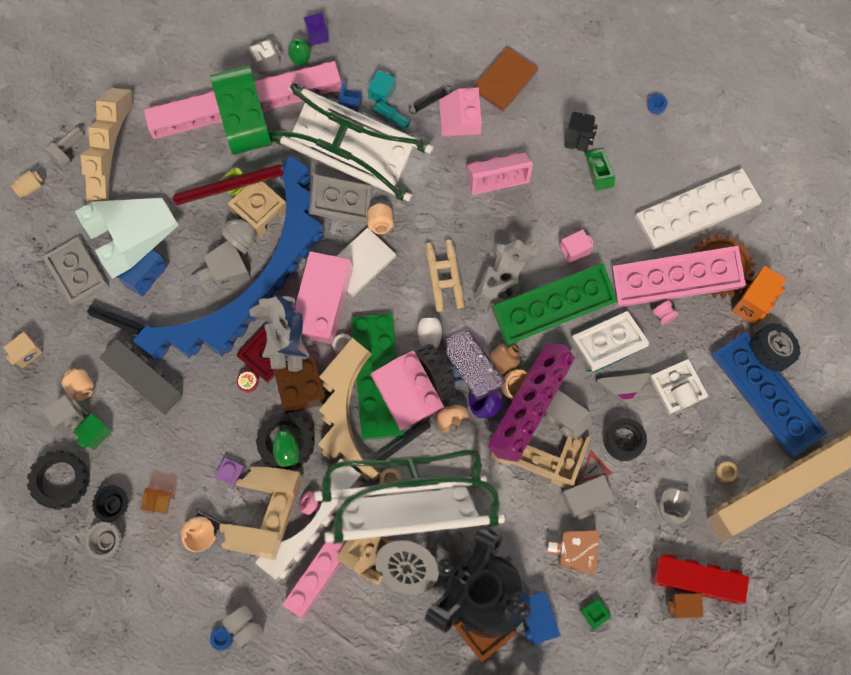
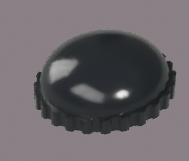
M115 485L100 488L92 500L94 515L103 522L113 523V521L117 522L118 519H121L129 507L128 496L124 489Z

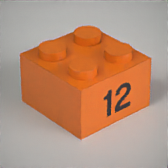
M764 266L750 283L732 312L752 325L757 320L762 321L775 305L776 299L785 290V287L782 285L786 279L767 266Z

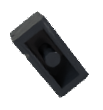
M574 111L571 113L564 144L565 148H576L579 151L586 152L589 145L593 146L598 124H594V115H583V113Z

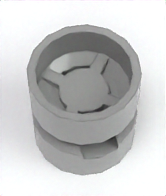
M247 605L234 611L222 622L228 633H234L233 640L239 649L248 646L264 633L258 621H252L254 615Z

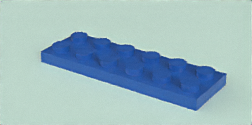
M746 331L711 356L790 458H793L826 435L827 432L778 371L775 372L767 369L756 360L751 350L752 338Z

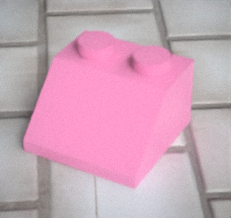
M479 88L457 89L439 100L442 136L481 134L482 120Z

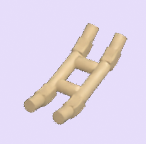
M450 239L445 241L448 260L436 262L432 243L425 244L436 312L444 311L441 289L453 287L456 308H465L453 242ZM450 268L452 279L439 281L438 270Z

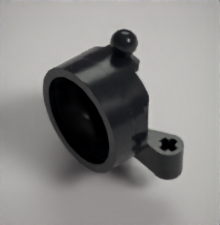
M481 525L474 535L470 552L464 561L461 560L455 566L452 560L445 558L438 563L437 569L439 574L445 577L449 576L447 581L448 587L443 596L427 610L425 615L427 623L447 633L458 619L464 625L463 631L467 634L470 631L480 637L498 638L511 633L523 620L530 617V594L524 578L511 563L513 560L511 557L508 556L504 559L495 556L502 545L503 535ZM482 576L495 578L499 584L497 597L488 604L480 605L473 602L470 596V589L475 580Z

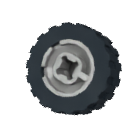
M771 323L765 325L751 339V350L756 360L762 366L775 372L786 370L799 359L801 354L798 339L795 338L788 328L780 324Z

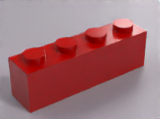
M663 554V556L656 558L652 585L690 594H702L703 597L737 605L746 604L750 576L743 575V571L729 569L728 572L721 570V566L715 564H707L706 567L698 565L699 561L693 559L680 561L676 560L677 556L671 554Z

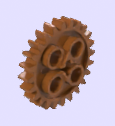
M720 234L717 235L716 239L710 235L708 241L703 238L700 242L701 244L696 243L695 249H692L690 252L696 253L734 246L739 247L746 287L713 293L714 299L718 294L721 295L722 299H725L727 294L730 298H733L735 293L740 295L742 289L746 290L749 286L748 284L753 281L751 276L756 271L752 269L756 263L750 261L754 255H747L750 248L743 249L744 242L737 244L736 237L730 241L729 235H726L724 239H722Z

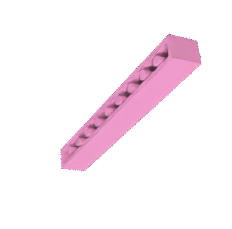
M335 61L324 62L318 66L305 67L302 70L286 72L283 75L270 76L263 80L255 81L262 111L302 102L303 100L293 95L292 91H289L291 83L303 85L307 90L320 96L340 92L342 86ZM214 91L200 96H191L180 101H171L160 106H152L144 110L148 129L153 139L222 122Z

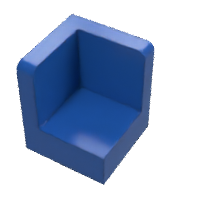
M342 82L338 104L359 113L362 92L347 90V84Z

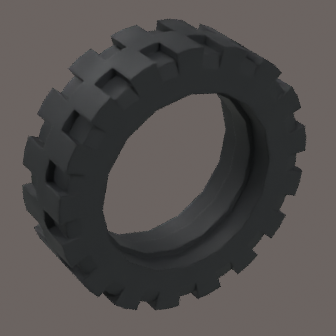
M432 344L416 350L415 354L441 402L455 395L456 385L452 379L453 375L448 369V364L444 362L443 356L439 354V350L436 347L434 348Z
M280 412L279 415L270 416L269 420H265L261 424L262 427L257 432L256 445L259 455L272 468L291 471L294 468H300L304 462L306 463L310 459L309 457L314 451L315 439L310 425L304 418L291 412L289 414ZM292 425L302 433L303 446L299 452L298 462L294 465L282 467L277 464L274 455L269 450L268 438L277 427Z
M56 450V452L49 451L45 453V456L38 457L36 459L37 462L31 465L30 469L32 470L27 475L29 480L27 488L31 491V497L37 503L55 510L70 508L72 504H77L80 501L81 496L86 494L87 491L85 489L89 487V471L86 470V464L76 455L62 450ZM60 462L71 465L76 476L71 490L64 496L57 498L46 495L42 488V479L46 470Z

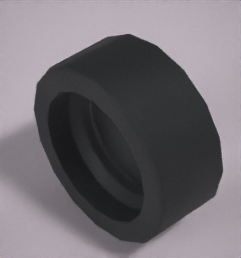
M621 418L614 421L606 430L603 438L608 454L619 461H631L637 458L644 451L647 444V434L643 426L630 418ZM620 428L630 430L637 439L636 448L630 452L618 448L613 440L614 432Z

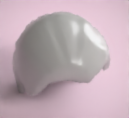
M676 488L666 489L658 505L661 518L673 525L686 522L692 513L693 497L690 493Z

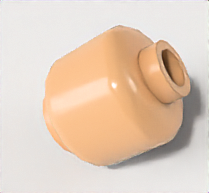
M378 203L367 210L369 229L376 234H385L391 230L394 219L392 209L388 205Z
M70 369L64 374L65 377L62 379L61 385L70 399L74 398L75 400L82 401L91 396L94 383L85 370Z

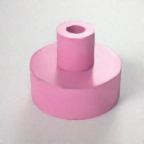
M308 491L302 496L298 509L304 514L310 515L313 511L318 513L321 504L314 500V493Z

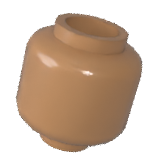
M500 344L489 355L490 367L498 374H507L512 371L521 361L519 349L513 344Z

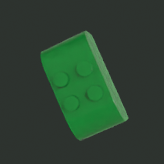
M250 65L211 74L210 79L232 155L272 146Z

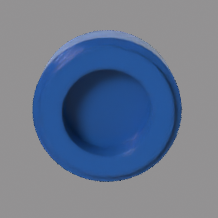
M661 94L651 95L647 102V109L653 114L663 113L668 104L666 97Z
M225 627L216 628L210 635V644L216 650H227L233 643V633H228Z

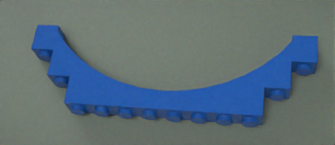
M291 156L282 165L284 174L280 179L284 181L286 193V214L283 231L270 262L259 278L233 302L201 319L169 327L150 328L146 325L133 340L140 349L156 361L167 354L170 345L189 359L201 350L203 343L221 357L233 349L237 338H241L246 333L247 326L251 321L254 322L258 318L251 317L249 309L259 305L260 299L273 298L274 293L284 287L288 276L297 271L301 260L309 256V252H311V248L315 243L318 244L324 237L323 225L309 216L312 215L309 214L310 192L303 188L311 180L308 167Z

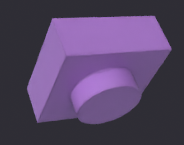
M224 458L215 478L236 487L235 483L241 477L245 467Z

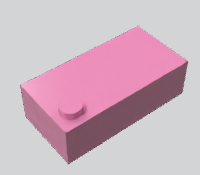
M309 252L295 305L296 310L303 315L301 338L333 344L353 271L350 259Z

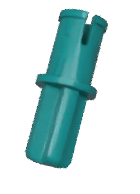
M378 101L375 104L374 110L385 117L387 122L394 123L403 131L409 127L411 120L398 113L396 108L392 109L382 101Z

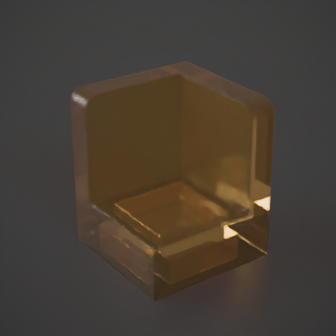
M145 488L140 510L150 514H154V512L166 514L170 499H175V494L169 491Z

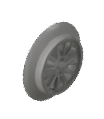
M405 540L393 541L384 545L376 556L375 566L377 572L383 575L382 581L397 592L410 595L421 594L430 590L437 582L439 572L435 558L426 548L417 543Z

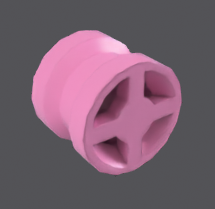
M669 300L652 311L655 316L659 317V322L662 326L668 324L679 315L677 310H673L672 303Z

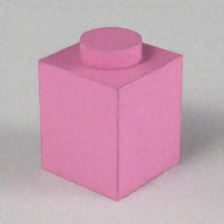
M581 230L562 239L559 248L567 262L571 264L591 253L593 241L589 235H586L584 230Z

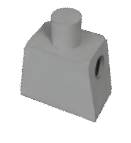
M226 241L205 255L204 259L208 267L197 272L202 283L214 278L218 287L250 279L236 247L229 241Z

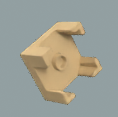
M264 182L246 186L228 203L232 214L239 219L241 217L255 228V235L258 238H261L267 232L265 225L278 212L281 218L286 214V202Z
M384 536L347 540L336 559L361 577L378 586L383 575L372 570L375 565L379 550L384 545L393 541Z

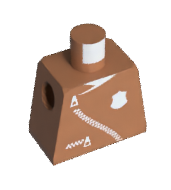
M600 531L563 532L560 542L548 540L547 554L559 555L558 565L593 576L596 574Z

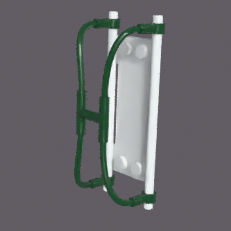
M290 84L289 91H292L293 95L298 96L305 104L293 132L271 130L269 132V137L274 143L283 144L393 194L395 198L401 201L406 200L409 202L411 200L412 194L402 187L397 188L396 185L410 158L413 146L418 151L429 154L432 153L434 146L429 145V142L423 139L418 140L313 93L303 85ZM328 109H332V110H334V111H336V112H338V113H340V114H343V115H345V116H347V117H349V118H352V119H354V120H356V121H358V122H360V123H363V124H365V125H367V126H369V127H372V128H374V129H376V130H378V131H381V132H383V133H385V134L375 132V131H373V130H371V129H369V128H366V127H364V126H362V125H360V124H358V123H356V122H354V121H351V120H349V119H347V118H345V117H343V116H340V115H338V114H336V113H334V112H331V111H329ZM314 147V148H316V149H318V150H320V151H322V152H324V153H327V154H329V155H331V156H333V157H335V158H338V159H340V160H342V161H344V162H346V163H349V164H351V165H353V166H355V167H357V168H360V169H362V170H364V171H366V172H368V173H371V174L374 175V177H373V176H370V175H368V174H366V173H364V172H362V171H359V170H357V169H355V168H353V167H351V166H348V165H346V164H344V163H342V162H340V161H338V160H335V159H333V158H331V157H329V156H327V155H324V154H322V153H320V152H318V151H316V150H313V149H311V148Z
M462 450L436 456L421 455L390 458L389 460H350L338 462L327 469L322 480V489L319 492H314L315 501L324 503L331 502V499H337L338 512L334 519V528L331 533H325L326 543L332 542L333 544H340L345 540L487 525L488 527L498 526L499 523H504V515L498 514L500 502L496 489L487 483L485 475L480 476L482 468L481 457L474 450ZM467 455L474 456L476 460L473 464L472 474L469 477H421L416 466ZM348 466H407L411 478L398 479L396 482L370 487L331 490L330 476L334 470ZM466 486L471 488L481 486L491 492L493 501H491L490 511L486 516H478ZM440 489V490H438V491H428V492H418V493H408V494H398V495H388V496H378V497H368V498H364V496H370V495H380V494H390V493H400V492H410V491Z

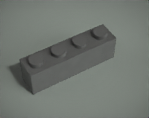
M116 339L99 358L166 415L181 399L182 395L178 391L180 387L172 380L167 382L163 379L165 374L157 367L154 369L149 367L148 364L150 362L142 354L136 356L133 353L135 349L125 341L122 344Z

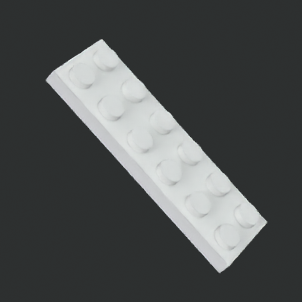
M742 168L636 213L635 218L654 251L760 205L762 201Z

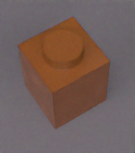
M702 594L671 595L670 600L667 601V609L672 619L704 617Z

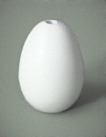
M422 318L420 320L417 334L421 347L428 344L434 345V348L439 346L442 337V326L437 318Z

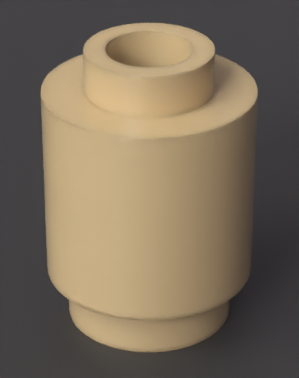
M29 170L15 179L14 183L10 186L21 199L41 188L40 183L43 180L36 171L32 173Z

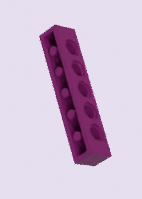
M550 343L544 345L487 445L498 459L518 462L575 360V357L566 345Z

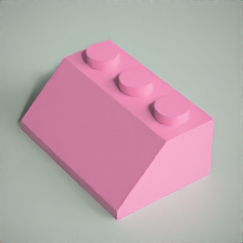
M513 153L503 158L494 157L488 161L470 163V165H467L466 175L471 194L474 195L529 183L533 167L532 161L526 153Z
M414 351L396 358L371 373L400 431L436 414L444 407Z

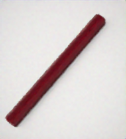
M281 164L176 193L173 195L172 200L175 205L189 203L281 177L284 174V169Z

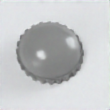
M100 522L93 525L85 537L87 553L98 560L114 557L122 544L121 533L117 526L109 522Z

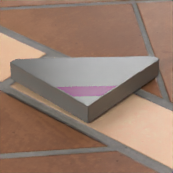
M643 373L600 378L596 383L628 406L651 374Z

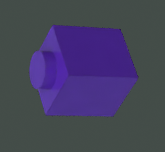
M322 12L303 17L311 46L329 41L328 30Z

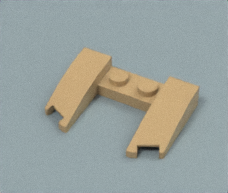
M571 436L567 437L560 458L527 445L518 462L498 459L493 452L490 459L508 466L511 464L551 479L550 483L568 490L575 483L591 438L588 436L583 440L579 436L575 440Z
M251 466L248 475L243 480L239 478L235 484L239 487L272 494L260 529L220 524V532L225 533V542L221 545L224 549L275 560L303 479L300 472Z

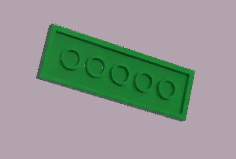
M601 263L491 307L506 345H510L618 301L604 263Z
M392 313L351 317L353 339L372 354L356 378L362 441L403 437L404 429L400 431L371 376V373L397 358Z

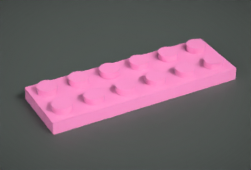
M738 246L613 266L619 307L746 287Z

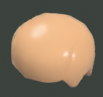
M515 369L504 376L501 387L505 396L510 400H514L528 375L526 371Z
M453 404L443 407L437 415L439 431L441 433L449 432L451 424H456L459 427L462 420L469 418V413L461 405Z
M202 516L194 517L184 523L181 529V539L185 548L192 552H200L212 545L216 537L214 526L208 518Z

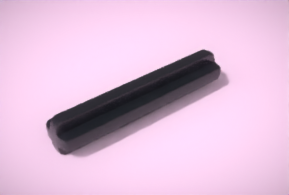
M91 304L87 310L89 316L136 335L145 327L141 323L94 304Z

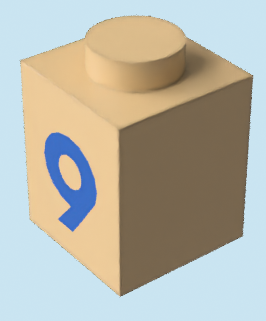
M22 332L3 347L8 353L5 355L7 360L13 366L17 364L21 368H24L43 353L25 332Z

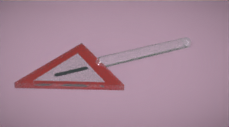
M628 435L617 447L621 448L632 438V435ZM590 450L579 482L613 474L604 464L611 455L606 454L600 460Z

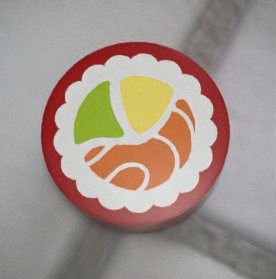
M245 370L238 375L237 385L243 392H252L258 387L259 380L254 372Z

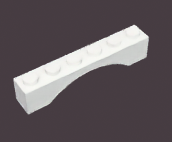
M351 466L338 468L330 476L331 490L359 488L362 484L360 481L362 479L361 474ZM331 499V502L322 503L314 519L301 532L281 542L275 560L259 557L255 563L275 580H284L292 571L291 565L303 558L306 553L304 549L308 544H314L319 538L320 533L318 532L323 526L327 527L333 521V514L338 509L337 499Z

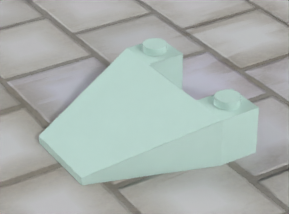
M163 198L95 201L75 211L91 239L108 230L114 239L95 250L102 265L112 279L131 269L178 226Z

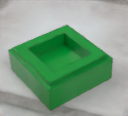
M599 598L580 610V613L592 630L612 617Z

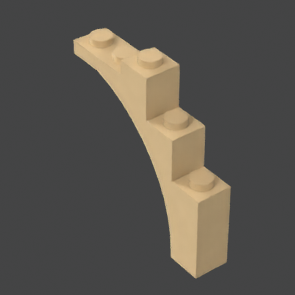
M112 88L96 100L97 121L88 127L89 148L81 154L82 174L85 175L87 205L95 201H109V177L114 146L120 127L127 114L132 110V90Z
M353 338L319 377L324 381L322 386L332 393L335 390L319 409V412L323 414L321 419L330 426L334 423V426L318 444L323 448L320 452L328 459L333 457L338 460L343 454L344 457L342 459L344 461L365 460L357 447L351 429L350 400L356 378L372 354ZM357 466L361 469L358 473L366 480L371 478L376 481L381 475L372 466Z

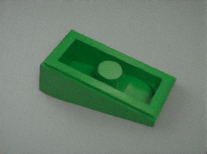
M599 149L585 152L595 190L614 187L616 177L605 150Z

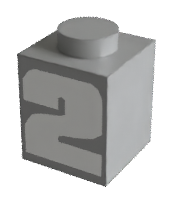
M270 39L249 47L251 58L259 73L280 64L278 56H281L278 46H273Z

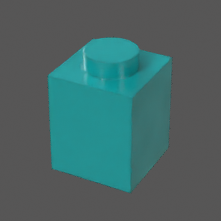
M377 71L367 89L368 99L375 102L382 101L387 105L396 88L395 77L388 72Z

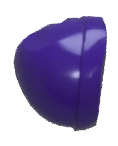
M488 380L480 381L474 387L469 397L470 410L479 419L495 416L503 405V396L500 390Z

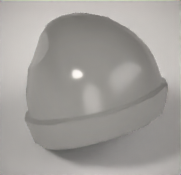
M234 219L224 224L221 228L224 238L242 253L246 254L249 248L252 247L256 230L250 223Z

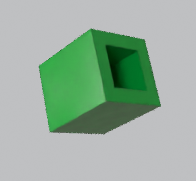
M91 413L73 433L78 437L75 441L84 449L89 447L95 450L112 431Z

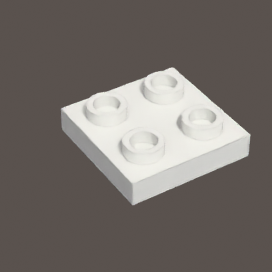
M689 359L650 376V380L669 415L708 397Z

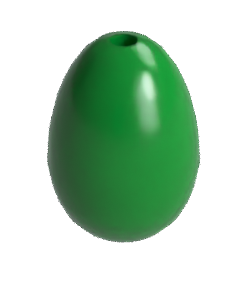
M295 38L289 44L288 56L294 64L305 65L310 60L311 49L305 40Z
M287 430L279 431L273 442L275 461L282 467L296 464L300 455L296 439Z

